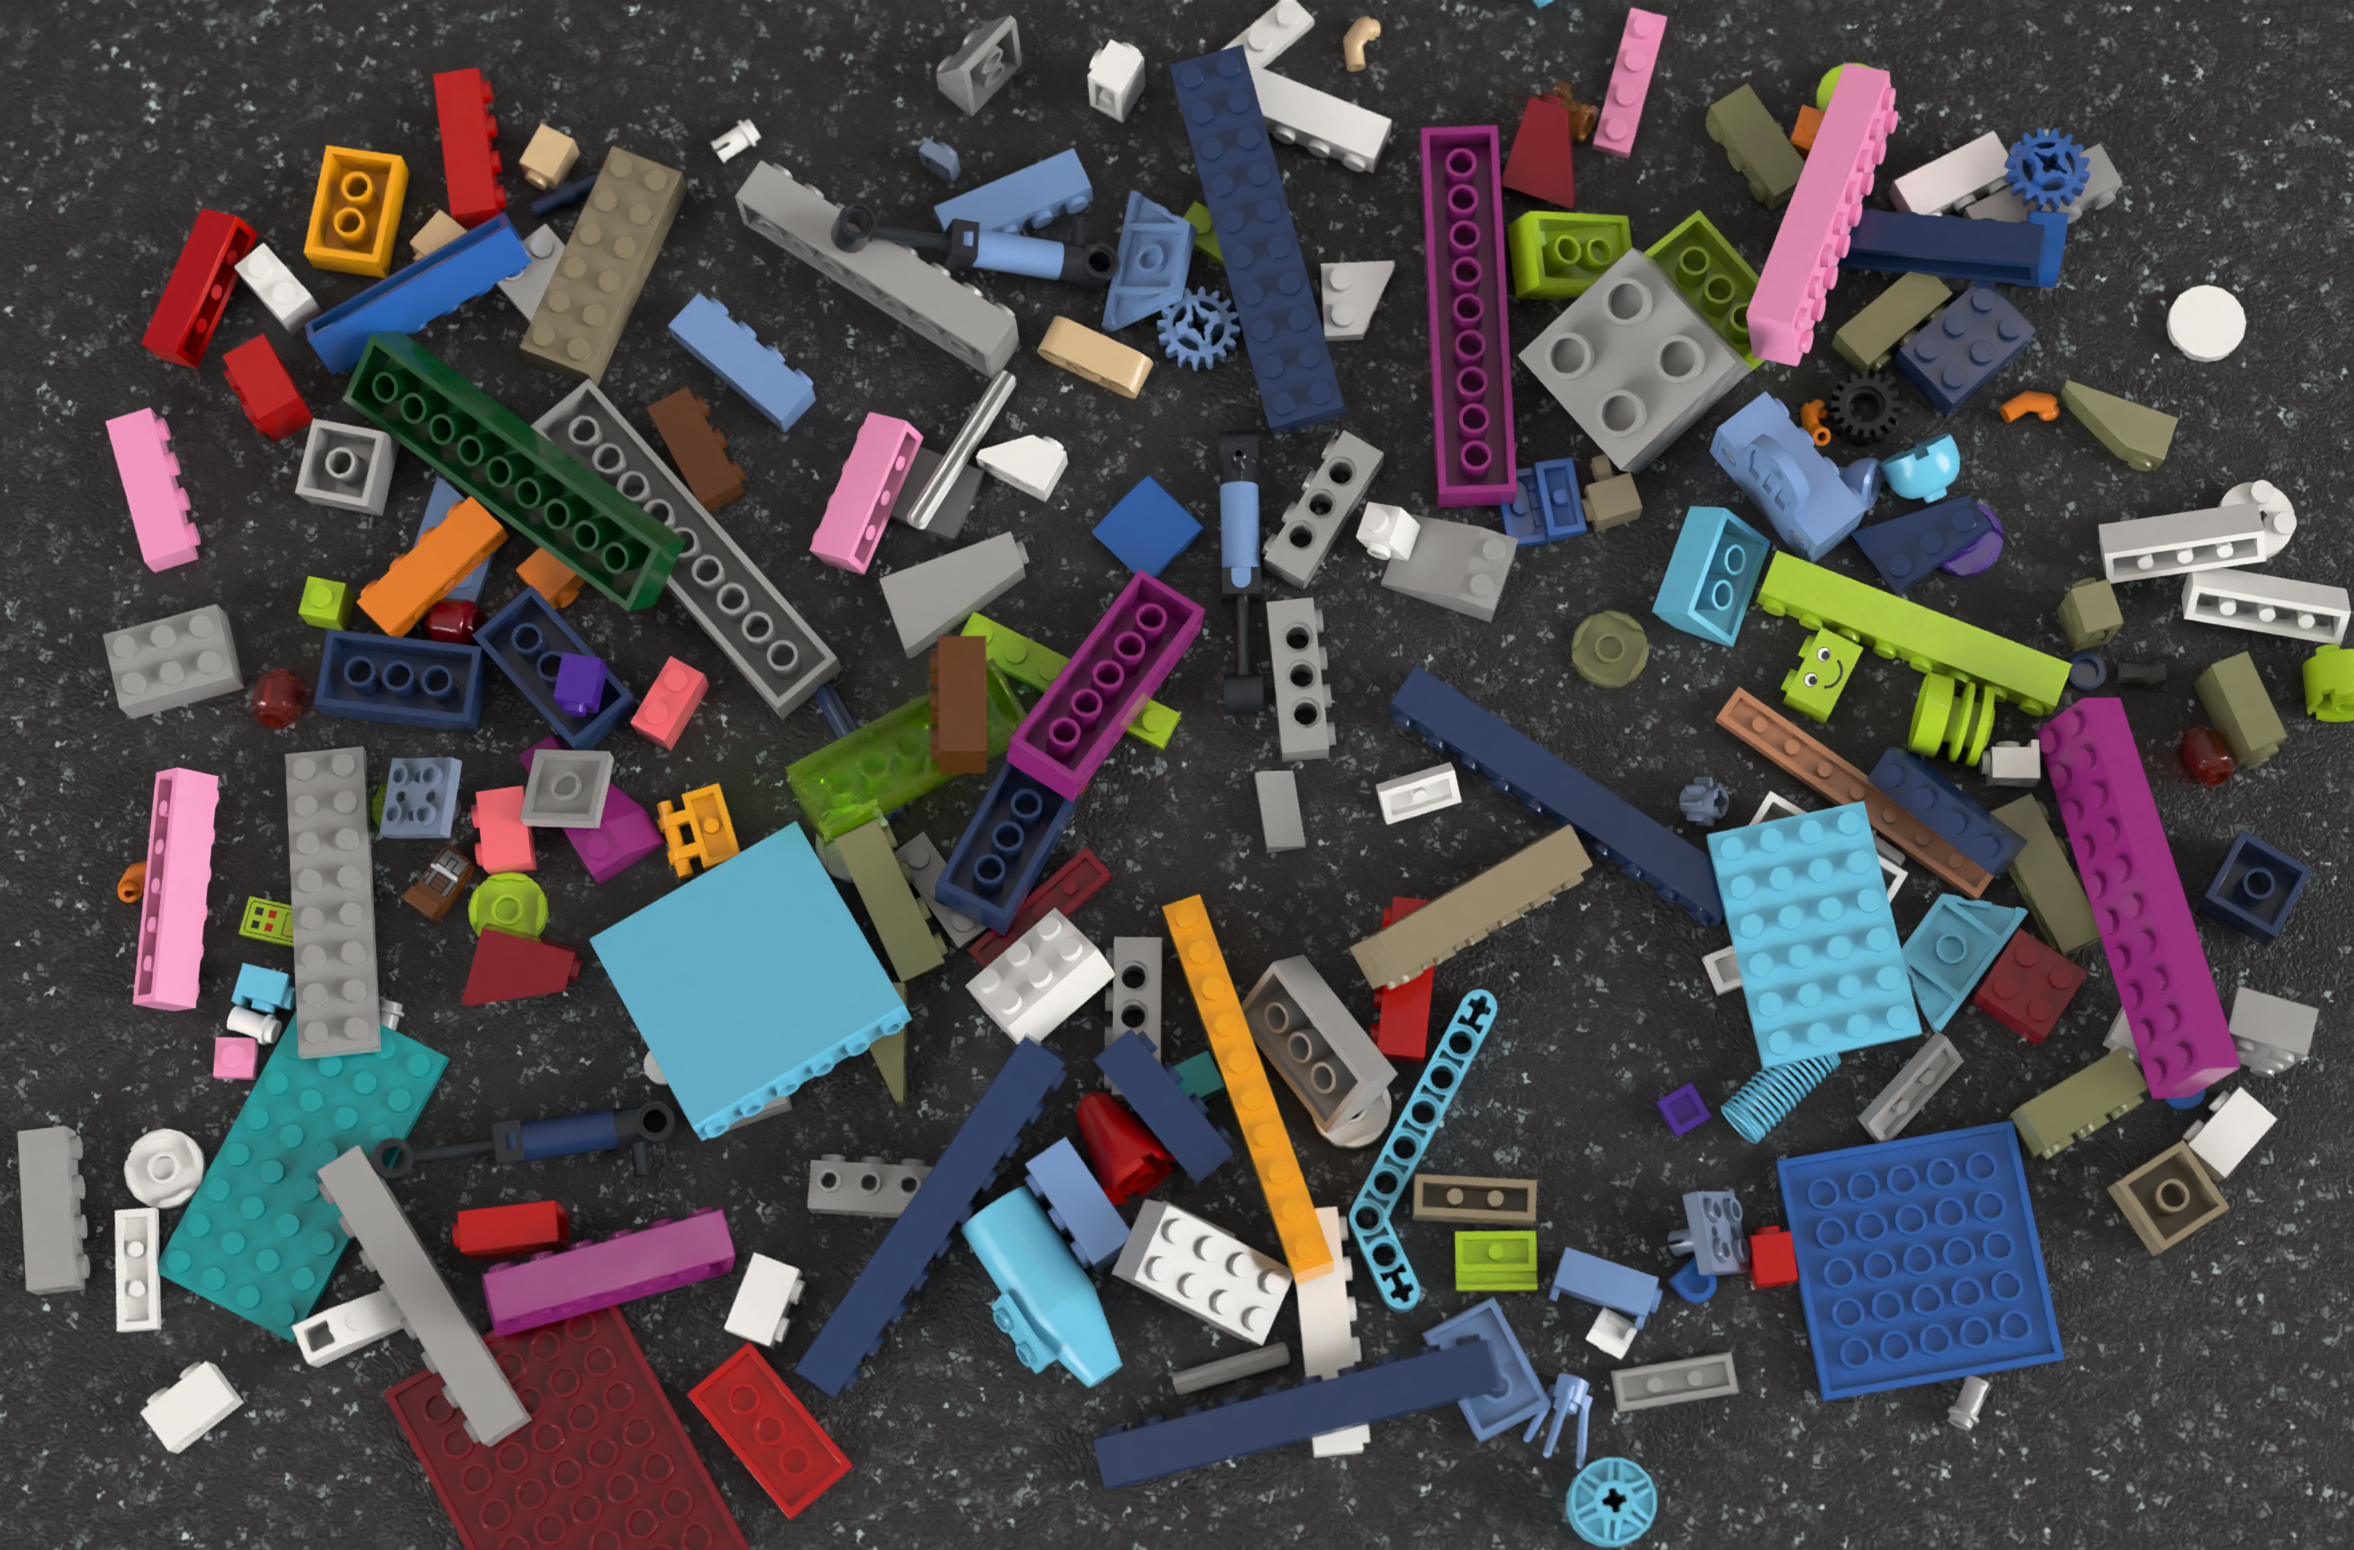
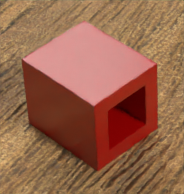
M1779 1226L1755 1229L1756 1236H1750L1747 1239L1751 1253L1749 1263L1753 1289L1794 1284L1798 1280L1791 1231L1780 1233Z

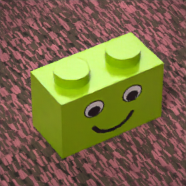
M1823 627L1820 628L1816 638L1808 635L1798 654L1799 657L1804 659L1799 671L1791 668L1781 687V690L1787 692L1782 704L1825 724L1863 647Z

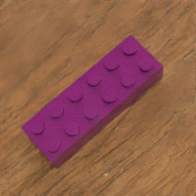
M1139 569L1010 738L1007 762L1073 802L1199 634L1205 609Z
M702 1208L689 1213V1219L673 1223L672 1218L662 1219L649 1224V1230L634 1234L632 1229L621 1230L611 1234L609 1241L594 1245L593 1240H585L571 1245L569 1252L554 1255L553 1251H545L531 1256L529 1263L514 1266L513 1262H505L489 1268L490 1273L483 1275V1290L496 1338L731 1273L735 1252L723 1210L712 1212L711 1208Z

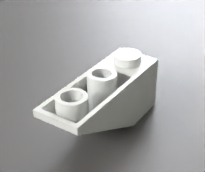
M380 1290L328 1309L292 1326L307 1364L318 1368L402 1329L403 1326L400 1320L405 1315L398 1304L391 1306Z

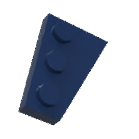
M1967 495L1851 532L1850 536L1894 595L1898 596L1991 531L1992 524L1971 497Z

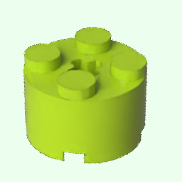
M2332 644L2318 647L2316 649V656L2308 659L2302 666L2307 713L2311 715L2313 712H2316V719L2326 722L2354 721V649L2340 650V646Z

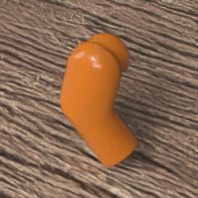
M2025 391L1999 406L2000 414L2007 423L2012 422L2028 411L2038 412L2040 419L2050 421L2059 415L2060 409L2056 405L2058 400L2052 394L2035 391Z
M1815 399L1811 403H1804L1800 409L1802 428L1812 437L1814 444L1824 446L1830 441L1831 433L1818 420L1826 418L1828 411L1823 408L1825 404L1822 400Z
M147 861L130 865L121 878L117 892L123 902L132 903L142 896L145 887Z

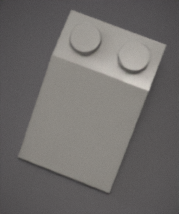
M1011 15L989 21L980 30L974 29L964 39L963 47L954 56H947L937 68L936 79L938 89L970 117L1022 66L1017 21Z
M1409 514L1421 526L1409 561L1390 558L1381 586L1491 623L1513 562L1519 539L1483 527Z

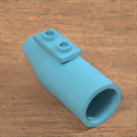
M1028 1185L1021 1186L997 1199L962 1226L960 1231L1002 1293L992 1306L995 1311L993 1313L995 1322L1004 1333L1008 1332L1017 1345V1355L1025 1366H1031L1035 1374H1038L1047 1365L1058 1360L1088 1388L1100 1383L1122 1367L1093 1283Z

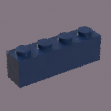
M1905 747L1888 748L1867 778L1874 786L1990 875L2005 873L2028 842L1916 755L1908 752Z
M1130 1029L1098 1055L1094 1061L1196 1184H1199L1234 1154L1230 1146L1235 1143V1140L1221 1124L1213 1128L1204 1117L1210 1110L1195 1092L1189 1097L1183 1092L1178 1084L1184 1079L1169 1061L1162 1066L1152 1053L1158 1048L1142 1030L1136 1035Z

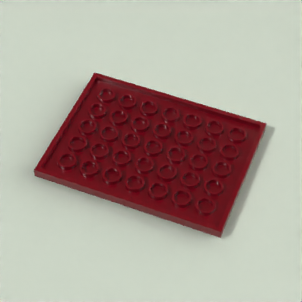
M617 1304L497 1338L494 1330L481 1336L532 1419L491 1447L483 1444L481 1440L475 1443L469 1436L463 1425V1422L468 1418L460 1406L454 1409L442 1391V1388L447 1384L440 1372L433 1374L427 1367L384 1392L388 1403L467 1550H751Z

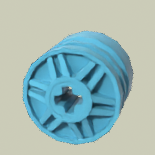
M1605 1457L1590 1463L1572 1480L1566 1495V1513L1572 1528L1585 1541L1598 1547H1619L1637 1539L1650 1527L1657 1510V1493L1651 1478L1638 1464L1624 1458ZM1608 1490L1613 1491L1615 1497H1622L1623 1503L1617 1507V1513H1613L1610 1506H1603L1602 1500L1608 1497Z

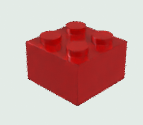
M264 334L222 356L229 367L223 371V374L233 391H236L242 401L240 404L251 423L255 425L260 435L267 432L274 443L312 423L314 417L281 358Z

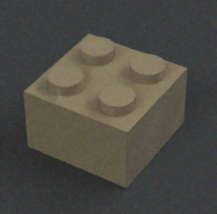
M2181 1140L2107 1188L2153 1257L2230 1208L2184 1140Z

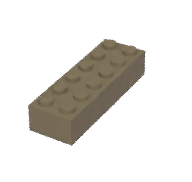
M612 146L519 347L527 363L581 384L589 378L598 387L688 190L682 172Z
M1569 824L1536 840L1351 946L1350 950L1372 989L1386 984L1388 989L1391 990L1400 984H1405L1418 977L1431 966L1438 965L1449 959L1464 947L1471 946L1482 940L1495 929L1513 922L1526 911L1544 904L1557 893L1582 882L1584 878L1581 873L1592 867L1593 864Z

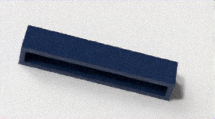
M1867 208L1862 210L1858 226H1852L1849 233L1850 246L1845 258L1840 257L1836 267L1904 274L1910 271L1928 276L2039 285L2046 248L2045 225L2029 221L2016 223L1996 221L1991 218L1968 219L1958 218L1953 215L1932 216L1920 215L1911 211L1897 213Z

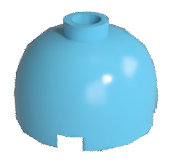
M1945 433L1916 444L1917 447L1906 452L1903 450L1882 461V473L1891 489L1904 498L1916 499L1923 497L1926 503L1947 495L1945 487L1956 479L1960 469V456L1951 433Z

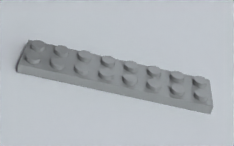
M361 746L285 754L298 1055L301 1059L378 1052L381 1051L366 750Z

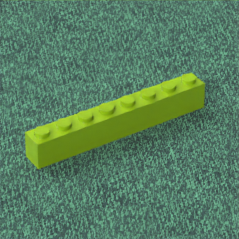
M1778 550L1775 553L1756 600V603L1763 605V609L1770 614L1776 616H1785L1787 614L1798 618L1801 625L1812 630L1819 631L1823 627L1855 644L1859 642L1872 647L1873 652L1881 657L1894 659L1896 656L1906 660L1917 671L1923 673L1934 671L1953 677L1956 686L1965 687L1968 681L1974 682L1975 688L1982 689L1984 685L1994 687L1995 701H2012L2021 705L2020 709L2034 716H2042L2043 714L2049 716L2057 706L2072 664Z

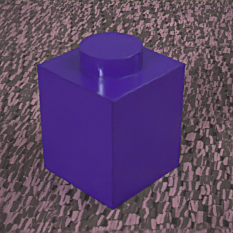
M563 652L553 698L558 706L563 708L562 711L564 713L581 717L586 716V712L598 714L607 673V667L601 658Z

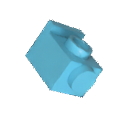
M243 963L231 1001L244 1009H248L250 1002H252V1009L268 1014H274L275 1009L293 1010L296 1005L295 979L289 974Z

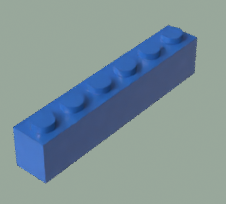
M502 212L306 323L305 329L308 341L332 376L340 371H349L358 365L371 334L398 330L403 334H414L422 330L431 319L440 314L448 315L454 312L461 302L472 296L484 295L492 289L495 283L505 277L512 278L521 274L527 265L532 263L528 249L505 212Z

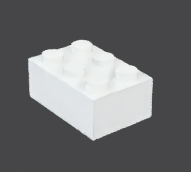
M1054 908L965 986L982 1009L1018 1045L1026 1032L1038 1041L1044 1039L1115 977L1116 974L1099 949L1062 913Z

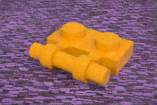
M719 783L682 794L685 810L675 812L671 800L663 801L656 805L660 816L657 823L660 832L665 833L670 849L667 856L670 865L675 866L679 879L688 878L694 874L690 863L694 858L700 857L703 868L707 871L741 853ZM690 824L695 842L685 845L680 828Z

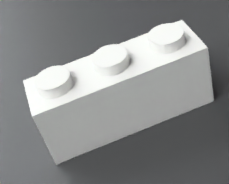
M1992 131L1895 180L1888 195L1899 213L1911 211L1920 215L1942 216L1956 210L1960 214L1964 212L1966 207L1978 202L1977 199L1988 193L1991 196L2010 187L2011 184L2005 182L2004 179L2007 172L2010 171L2004 167L2009 155L1995 132Z

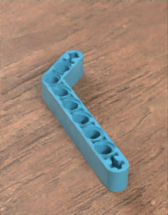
M1482 989L1469 992L1462 1000L1350 1211L1348 1219L1349 1229L1385 1305L1396 1313H1405L1415 1307L1419 1299L1420 1287L1388 1219L1494 1021L1497 1012V1001L1491 993ZM1480 1002L1486 1005L1484 1009L1486 1014H1481L1478 1017L1473 1029L1467 1025L1473 1010L1470 1006L1476 1007ZM1455 1036L1465 1037L1469 1040L1471 1049L1465 1054L1455 1053L1449 1046L1451 1038ZM1442 1070L1449 1073L1453 1082L1451 1086L1446 1089L1436 1088L1430 1079L1434 1072ZM1419 1105L1428 1106L1434 1113V1119L1427 1124L1418 1123L1412 1116V1110ZM1400 1140L1410 1141L1414 1145L1416 1153L1409 1159H1401L1393 1151L1394 1144ZM1381 1175L1391 1176L1397 1183V1189L1391 1194L1378 1192L1374 1186V1181L1377 1177ZM1369 1210L1375 1213L1378 1218L1376 1227L1371 1230L1361 1229L1355 1220L1359 1212ZM1382 1246L1392 1249L1395 1254L1394 1263L1386 1267L1376 1264L1372 1256L1375 1249ZM1399 1268H1402L1404 1272L1397 1275L1400 1286L1411 1289L1407 1297L1408 1302L1405 1303L1400 1298L1393 1299L1391 1297L1395 1291L1392 1278H1388L1385 1282L1381 1278L1392 1275Z

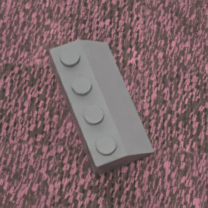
M1304 954L1273 962L1240 1005L1253 1040L1326 1134L1334 1131L1377 1100L1398 1074Z

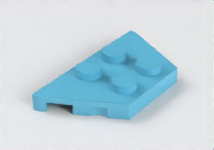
M1942 893L1901 948L1911 991L1935 1033H1940L2024 919L2028 913L2026 909L1992 905V902L1977 899L1974 901L1964 900L1960 896Z

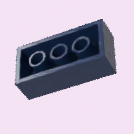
M532 585L472 635L488 657L572 750L590 751L639 708L633 695L607 668L598 714L586 712V716L581 717L569 715L562 711L563 708L558 706L553 696L563 652L598 657Z
M327 629L314 705L324 716L478 733L490 658L480 646Z
M1006 759L935 883V901L1005 936L1078 807L1079 794L1071 802L1007 762Z

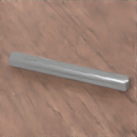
M1005 370L997 372L908 512L907 522L911 526L919 530L926 528L1016 386V377Z

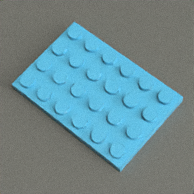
M1864 801L1707 835L1706 838L1763 1069L1922 1034Z

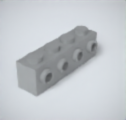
M823 1154L821 1161L811 1160L807 1208L811 1213L899 1218L933 1167H925V1161L919 1159H901V1165L885 1164V1158L861 1157V1163L845 1162L846 1157L842 1155Z

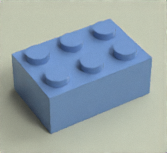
M1064 1137L1025 1164L1029 1175L1024 1179L1038 1202L1041 1203L1046 1199L1051 1206L1047 1213L1061 1236L1068 1232L1073 1238L1074 1242L1069 1245L1082 1267L1086 1269L1091 1265L1097 1274L1119 1258L1130 1230L1068 1139Z

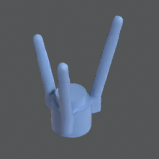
M1561 1373L1558 1375L1556 1384L1549 1385L1547 1392L1551 1406L1553 1404L1557 1412L1543 1455L1546 1458L1550 1457L1565 1414L1575 1415L1577 1409H1580L1576 1466L1579 1470H1582L1585 1466L1589 1409L1593 1399L1586 1395L1590 1384L1579 1377ZM1550 1407L1535 1415L1523 1437L1525 1442L1531 1441Z

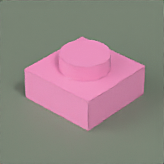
M216 1037L213 1077L216 1079L256 1080L258 1039Z

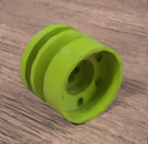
M1928 671L1923 680L1912 718L1908 738V752L1934 758L1941 743L1946 742L1948 743L1947 754L1949 762L1955 763L1962 747H1965L1963 763L1965 766L1975 767L1981 752L1987 746L1995 717L1994 687L1984 685L1977 701H1974L1976 685L1974 682L1968 681L1961 696L1957 697L1954 696L1955 684L1953 677Z

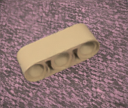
M1061 316L1054 317L1037 350L1046 360L1128 398L1137 397L1153 366L1152 360L1144 354Z

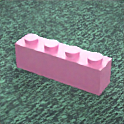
M147 408L105 421L144 562L155 573L199 559L195 546L200 545L201 541L195 524H189L186 511L190 510L191 506L185 489L178 487L176 476L181 474V470L174 452L169 454L166 441L171 440V434L164 418L159 419L151 408Z
M872 412L868 413L864 425L858 431L857 441L849 459L843 466L841 478L834 494L829 498L827 510L819 528L813 535L812 545L809 549L826 565L865 575L923 440V436L905 420Z

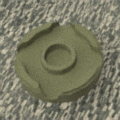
M1614 610L1604 611L1603 613L1587 617L1576 629L1570 647L1572 663L1579 675L1590 684L1605 689L1620 688L1633 682L1644 670L1649 654V645L1642 626L1629 615Z

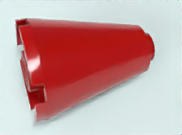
M1093 1091L1079 1101V1108L1075 1115L1102 1191L1112 1205L1128 1203L1125 1196L1135 1191L1139 1197L1147 1194L1170 1175L1173 1168L1169 1163L1170 1161L1176 1163V1158L1157 1137L1109 1093Z

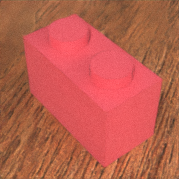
M670 656L630 722L636 733L671 752L710 686L705 675Z
M523 786L476 792L477 804L471 805L474 828H480L481 842L475 843L478 866H484V869L490 876L507 871L519 873L537 870L533 826H525L520 820L526 789Z

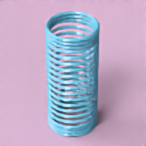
M1838 1053L1809 1059L1819 1071L1807 1060L1801 1061L1815 1077L1800 1062L1793 1063L1804 1073L1810 1082L1798 1072L1792 1063L1781 1065V1067H1773L1774 1070L1761 1068V1072H1757L1756 1077L1752 1076L1751 1082L1747 1081L1746 1086H1742L1741 1091L1736 1092V1096H1732L1731 1100H1727V1103L1721 1106L1723 1115L1744 1138L1751 1143L1757 1144L1758 1141H1761V1138L1765 1137V1131L1770 1132V1126H1776L1775 1121H1781L1780 1116L1786 1117L1785 1112H1791L1790 1107L1795 1108V1102H1801L1800 1097L1805 1098L1806 1093H1811V1088H1816V1083H1821V1078H1826V1073L1831 1074V1070H1835L1841 1064ZM1788 1069L1799 1078L1805 1087L1794 1078ZM1783 1074L1794 1083V1085L1800 1090V1092L1792 1084H1790V1082L1783 1076ZM1779 1080L1789 1088V1090L1795 1095V1097L1779 1082ZM1774 1085H1775L1776 1087H1778L1790 1101H1788V1100L1774 1087ZM1770 1091L1773 1092L1785 1106H1783V1105L1770 1093ZM1739 1094L1744 1097L1745 1101L1740 1098ZM1766 1097H1768V1098L1774 1103V1105H1775L1779 1110H1777V1109L1766 1099ZM1760 1101H1762V1102L1769 1108V1110H1770L1774 1115H1772V1114L1761 1104ZM1755 1106H1757V1107L1764 1113V1115H1765L1768 1119H1766V1118L1757 1110V1108H1756ZM1750 1111H1752L1763 1124H1761Z

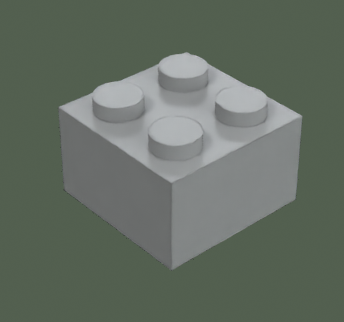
M313 418L295 493L311 503L383 516L400 442L383 431Z

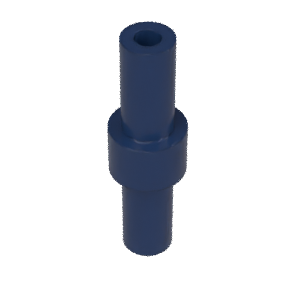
M600 172L593 173L572 184L569 180L557 186V191L531 202L530 204L536 216L538 217L563 204L565 207L579 202L578 197L592 191Z

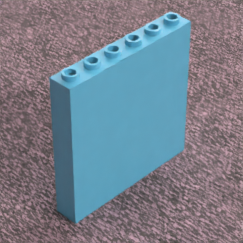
M797 821L589 939L691 1126L702 1141L709 1137L720 1136L727 1131L729 1125L743 1117H751L758 1114L767 1103L778 1097H785L794 1093L800 1084L814 1076L827 1074L834 1068L836 1063L849 1056L863 1053L869 1048L871 1043L885 1035L896 1034L907 1022L912 1020L899 994Z

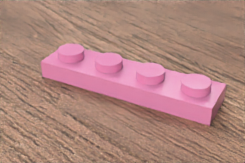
M1635 8L1630 9L1592 150L1629 159L1665 28L1666 16Z

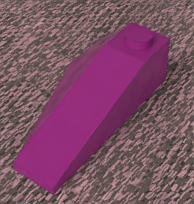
M550 735L519 754L518 757L530 775L535 749H569ZM609 782L600 828L562 827L599 885L666 844L645 809L611 782Z

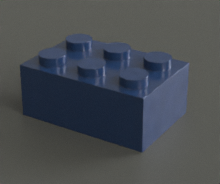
M1978 280L1902 346L1896 355L1893 365L1947 418L2030 345L2037 330L1989 281Z

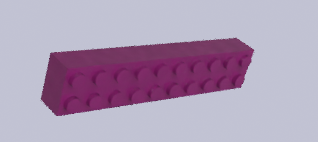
M1498 125L1421 128L1419 147L1437 507L1513 505L1517 494Z
M2082 698L2039 729L2036 735L2152 1098L2190 1097L2237 1070L2241 1065L2120 698Z

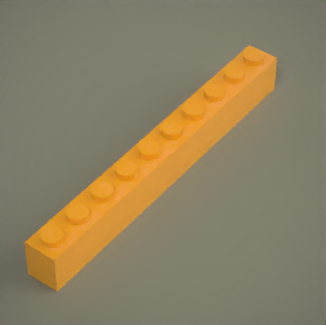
M1198 894L1163 906L1166 926L1225 1085L1295 1284L1298 1285L1333 1273V1258L1201 896Z

